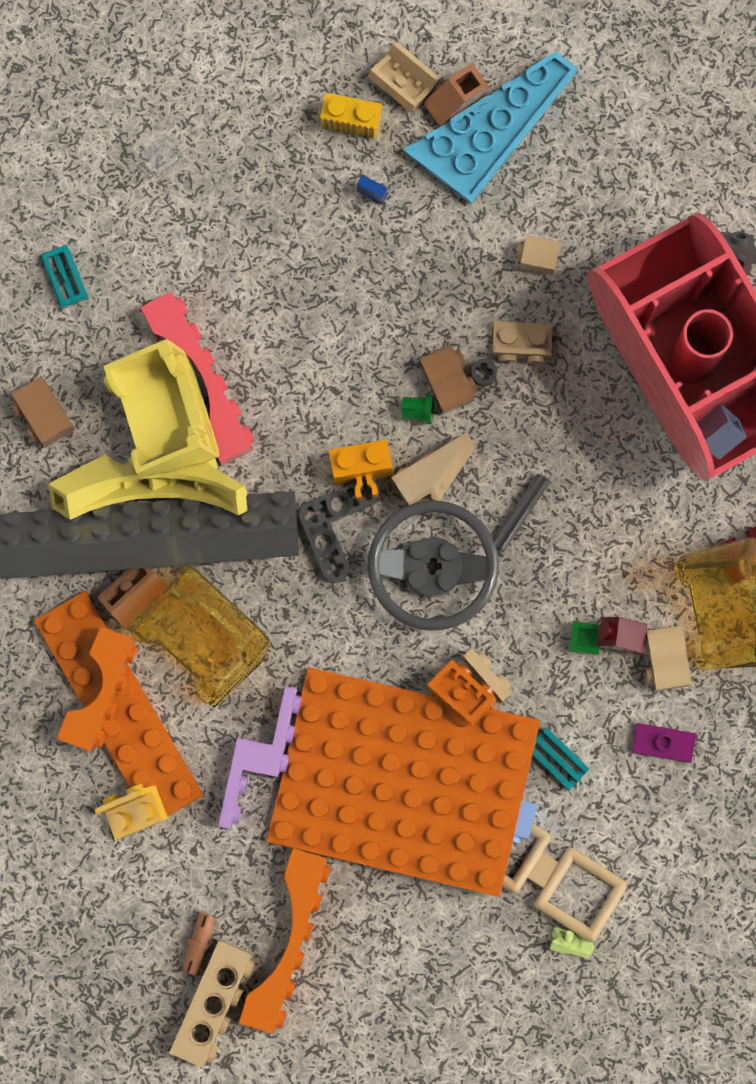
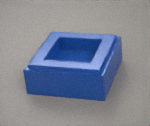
M361 175L357 182V191L383 204L387 197V187L365 175Z

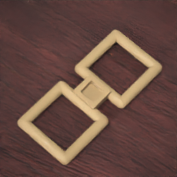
M533 823L530 835L537 840L513 879L505 875L503 888L511 893H518L526 880L541 889L534 901L535 908L587 941L594 942L627 889L626 881L572 847L564 851L558 862L543 853L551 839V835ZM572 862L613 887L590 927L548 902Z

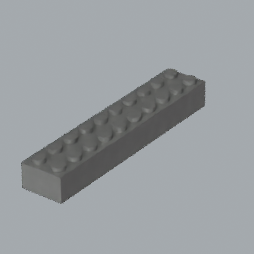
M295 491L247 494V511L239 516L222 507L188 499L104 506L86 512L71 520L56 510L0 514L1 579L299 556Z

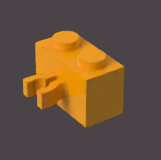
M387 439L329 450L335 486L357 482L355 486L356 500H362V480L366 479L367 486L372 490V496L379 497L378 489L373 479L393 476Z

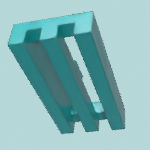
M67 244L40 255L62 310L68 308L67 306L89 299ZM64 253L80 291V294L76 296L59 254ZM54 257L70 297L64 300L48 260L49 258Z
M548 728L537 737L533 757L569 791L590 769ZM546 736L581 769L578 773L543 741ZM538 745L572 777L570 781L563 777L535 749Z

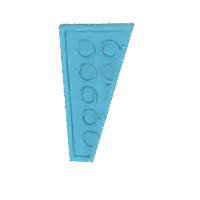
M555 51L527 69L519 77L502 85L500 89L491 95L485 96L452 117L446 124L436 130H432L415 144L404 148L403 153L472 205L575 76L578 68Z

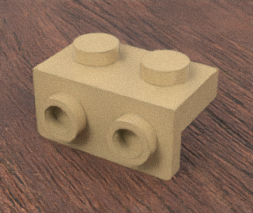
M398 42L391 45L388 54L370 70L367 76L411 113L432 94L439 80L438 75Z
M472 648L456 663L457 665L460 663L464 664L472 672L473 679L479 684L482 682L487 684L495 692V708L512 694L508 690L511 684L501 673L498 675L493 673L488 667L492 664L491 661L481 650L476 653Z

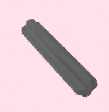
M537 474L494 537L493 540L498 551L504 552L550 484V481L543 475Z

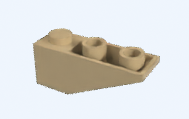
M466 432L461 436L452 438L443 447L427 453L421 460L411 466L400 469L396 475L391 477L397 492L407 506L421 501L441 500L474 451L469 434Z

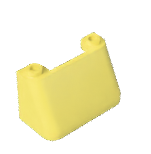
M165 339L103 366L106 373L104 377L105 386L110 393L114 392L115 395L121 398L136 448L131 450V457L128 458L129 465L135 474L147 477L207 462L219 457L218 445L192 363L183 349L170 340Z

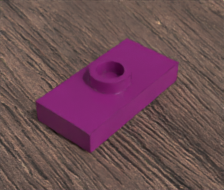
M637 723L632 753L692 763L696 733Z

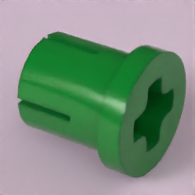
M427 395L426 398L403 397L402 409L404 410H402V420L425 421V424H432L434 396Z

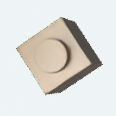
M526 235L525 243H518L515 260L521 261L519 269L553 276L561 242Z

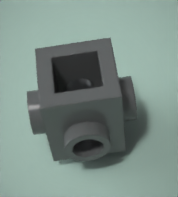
M741 231L734 233L720 232L745 274L750 275L752 264H756L754 235Z

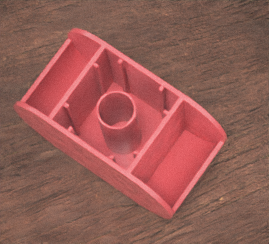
M697 212L603 265L589 270L588 283L595 305L610 337L673 446L689 468L700 479L708 481L756 454V291L722 234L707 217ZM722 404L740 420L747 438L721 459H718L710 453L697 423L718 405Z

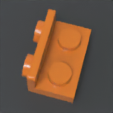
M450 660L427 684V689L472 727L489 708L494 709L496 707L495 692L483 682L479 684L473 679L472 672L464 664L460 663L457 665L453 660Z

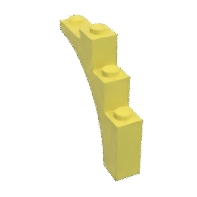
M104 454L48 484L52 509L69 520L110 504L147 498H182L201 501L222 507L239 516L247 511V492L242 483L217 470L216 458L207 462L141 477L132 471L129 462L122 465L120 462Z

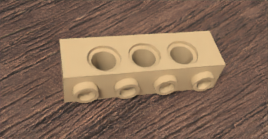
M218 940L169 1052L170 1054L201 1068L205 1066L206 1062L212 1064L219 1048L214 1045L218 1034H225L231 1018L226 1017L231 1005L237 1007L243 990L239 989V985L243 977L249 979L255 966V962L251 961L252 953L223 940ZM222 968H229L234 972L235 979L232 984L224 985L219 981L218 974ZM210 996H217L221 999L223 1006L220 1012L212 1013L207 1009L206 1001ZM204 1024L209 1028L210 1037L208 1040L200 1041L194 1036L196 1025Z

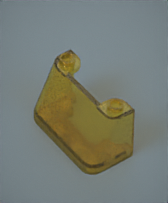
M745 538L681 556L679 561L675 563L674 573L676 580H680L683 586H689L698 629L695 641L691 642V655L693 659L697 660L698 670L756 667V538Z
M183 565L127 626V629L137 642L150 644L156 640L197 678L195 683L196 695L202 702L208 703L213 708L219 705L262 663L270 648V640L267 635L198 570L190 565Z

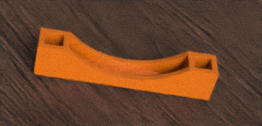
M295 848L292 849L284 875L292 903V930L289 943L282 960L274 972L261 985L247 994L239 1024L270 1034H274L276 1028L282 1029L287 1014L286 1011L282 1010L285 999L291 1000L296 982L291 981L294 969L300 971L305 953L299 952L302 941L309 942L314 925L308 923L312 911L318 912L323 895L317 894L321 882L327 883L332 867L326 865L327 858Z

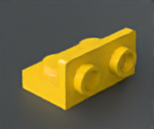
M143 784L126 789V796L120 798L119 794L107 797L102 800L104 805L94 809L96 815L105 812L115 840L168 819L156 785L144 788Z

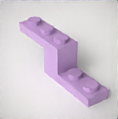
M286 686L284 688L273 745L237 738L218 824L219 827L232 829L233 823H239L242 807L237 806L239 794H245L248 777L243 776L244 771L279 778L280 772L286 773L289 755L284 754L286 743H292L296 727L290 724L293 713H299L302 697L297 696V689Z

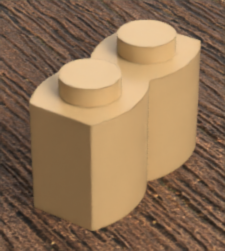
M682 626L646 631L643 656H649L650 667L645 669L648 686L653 685L654 691L691 686V675Z

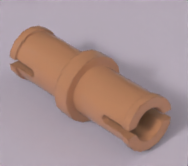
M204 912L198 913L199 916L193 935L187 941L189 948L183 967H181L183 972L189 971V974L197 976L200 975L206 950H210L211 943H209L217 920L216 916H209L208 913Z

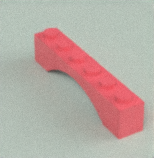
M171 291L141 306L140 308L155 338L161 341L168 339L183 349L202 376L208 391L210 423L218 445L219 457L217 458L221 466L253 451L251 442L255 441L248 425L241 426L237 417L242 414L235 400L228 401L224 393L228 387L221 373L215 376L211 365L215 364L208 348L201 349L197 340L202 337L195 323L188 324L184 314L188 313V310L182 298L175 299Z

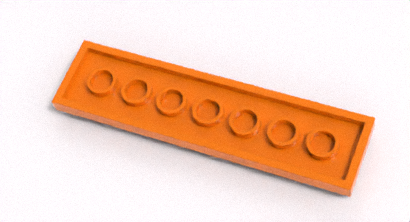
M83 591L35 619L34 622L85 708L95 701L102 688V671L99 664L89 653L99 627L107 628L88 593ZM127 664L124 672L125 675H128L125 687L122 692L117 691L113 701L117 703L115 713L111 720L106 719L103 731H106L104 744L130 788L139 784H143L144 788L156 785L167 817L203 797L204 794L129 664Z

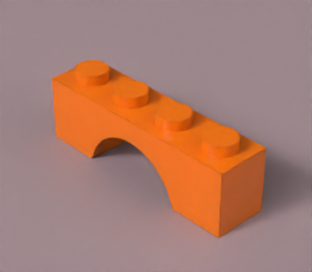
M101 626L99 627L89 654L96 660L102 671L103 684L101 691L95 701L89 706L79 710L67 711L57 736L58 740L93 753L96 747L101 748L106 736V731H103L106 719L111 720L117 707V703L113 702L117 691H123L128 675L124 674L127 664H133L139 647L135 646L136 640L134 638Z

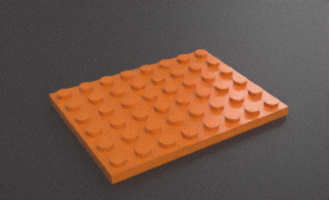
M308 667L299 713L294 724L296 727L293 741L290 743L287 753L289 755L286 773L283 772L266 842L501 897L540 720L489 708L471 727L436 696Z

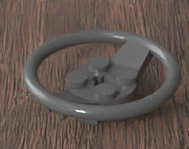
M437 500L417 502L410 506H405L391 515L374 536L368 556L370 584L383 608L398 621L413 628L429 631L445 630L459 626L478 614L489 601L494 591L499 571L497 549L485 525L465 508L453 503ZM439 512L457 517L469 525L481 540L486 556L458 552L454 544L437 537L423 538L420 541L414 542L410 549L382 550L390 533L404 520L421 513ZM430 560H435L437 564L441 565V570H436L435 575H430L429 570L424 568V565L430 564ZM381 576L408 582L409 586L416 593L429 598L442 597L452 591L456 585L484 581V584L474 601L462 611L445 618L429 619L415 616L399 607L385 590Z

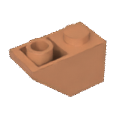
M471 63L448 78L423 105L437 125L441 127L449 122L452 117L487 96L489 86L474 64Z

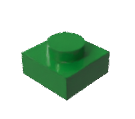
M573 621L569 652L599 655L600 647L597 646L600 625Z

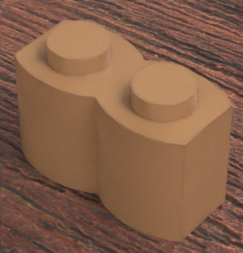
M449 345L419 358L420 367L442 415L475 400L474 393L478 392L473 378L471 376L466 378L462 367L466 366V363L459 349L454 351L452 345Z

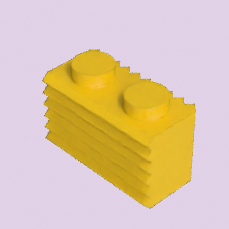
M325 92L320 115L321 127L323 129L327 127L328 130L333 129L334 132L336 130H339L340 133L342 131L345 133L350 132L351 135L354 133L357 136L361 134L362 137L367 135L370 138L372 136L375 139L378 137L383 105L382 103Z

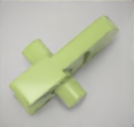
M557 927L553 929L551 936L554 940L550 945V950L564 955L569 953L583 958H589L595 948L592 942L587 941L581 936L574 935V932L571 930L567 931Z

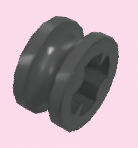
M484 358L477 360L473 364L471 377L475 384L485 387L491 385L496 380L497 367L494 362ZM485 365L488 371H492V376L488 375L487 380H481V375L475 372L476 369L480 370L481 366Z

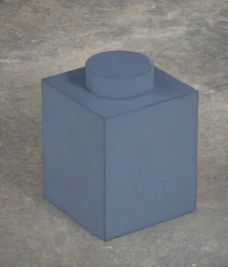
M722 404L718 405L697 423L710 453L718 459H721L747 438L740 420Z

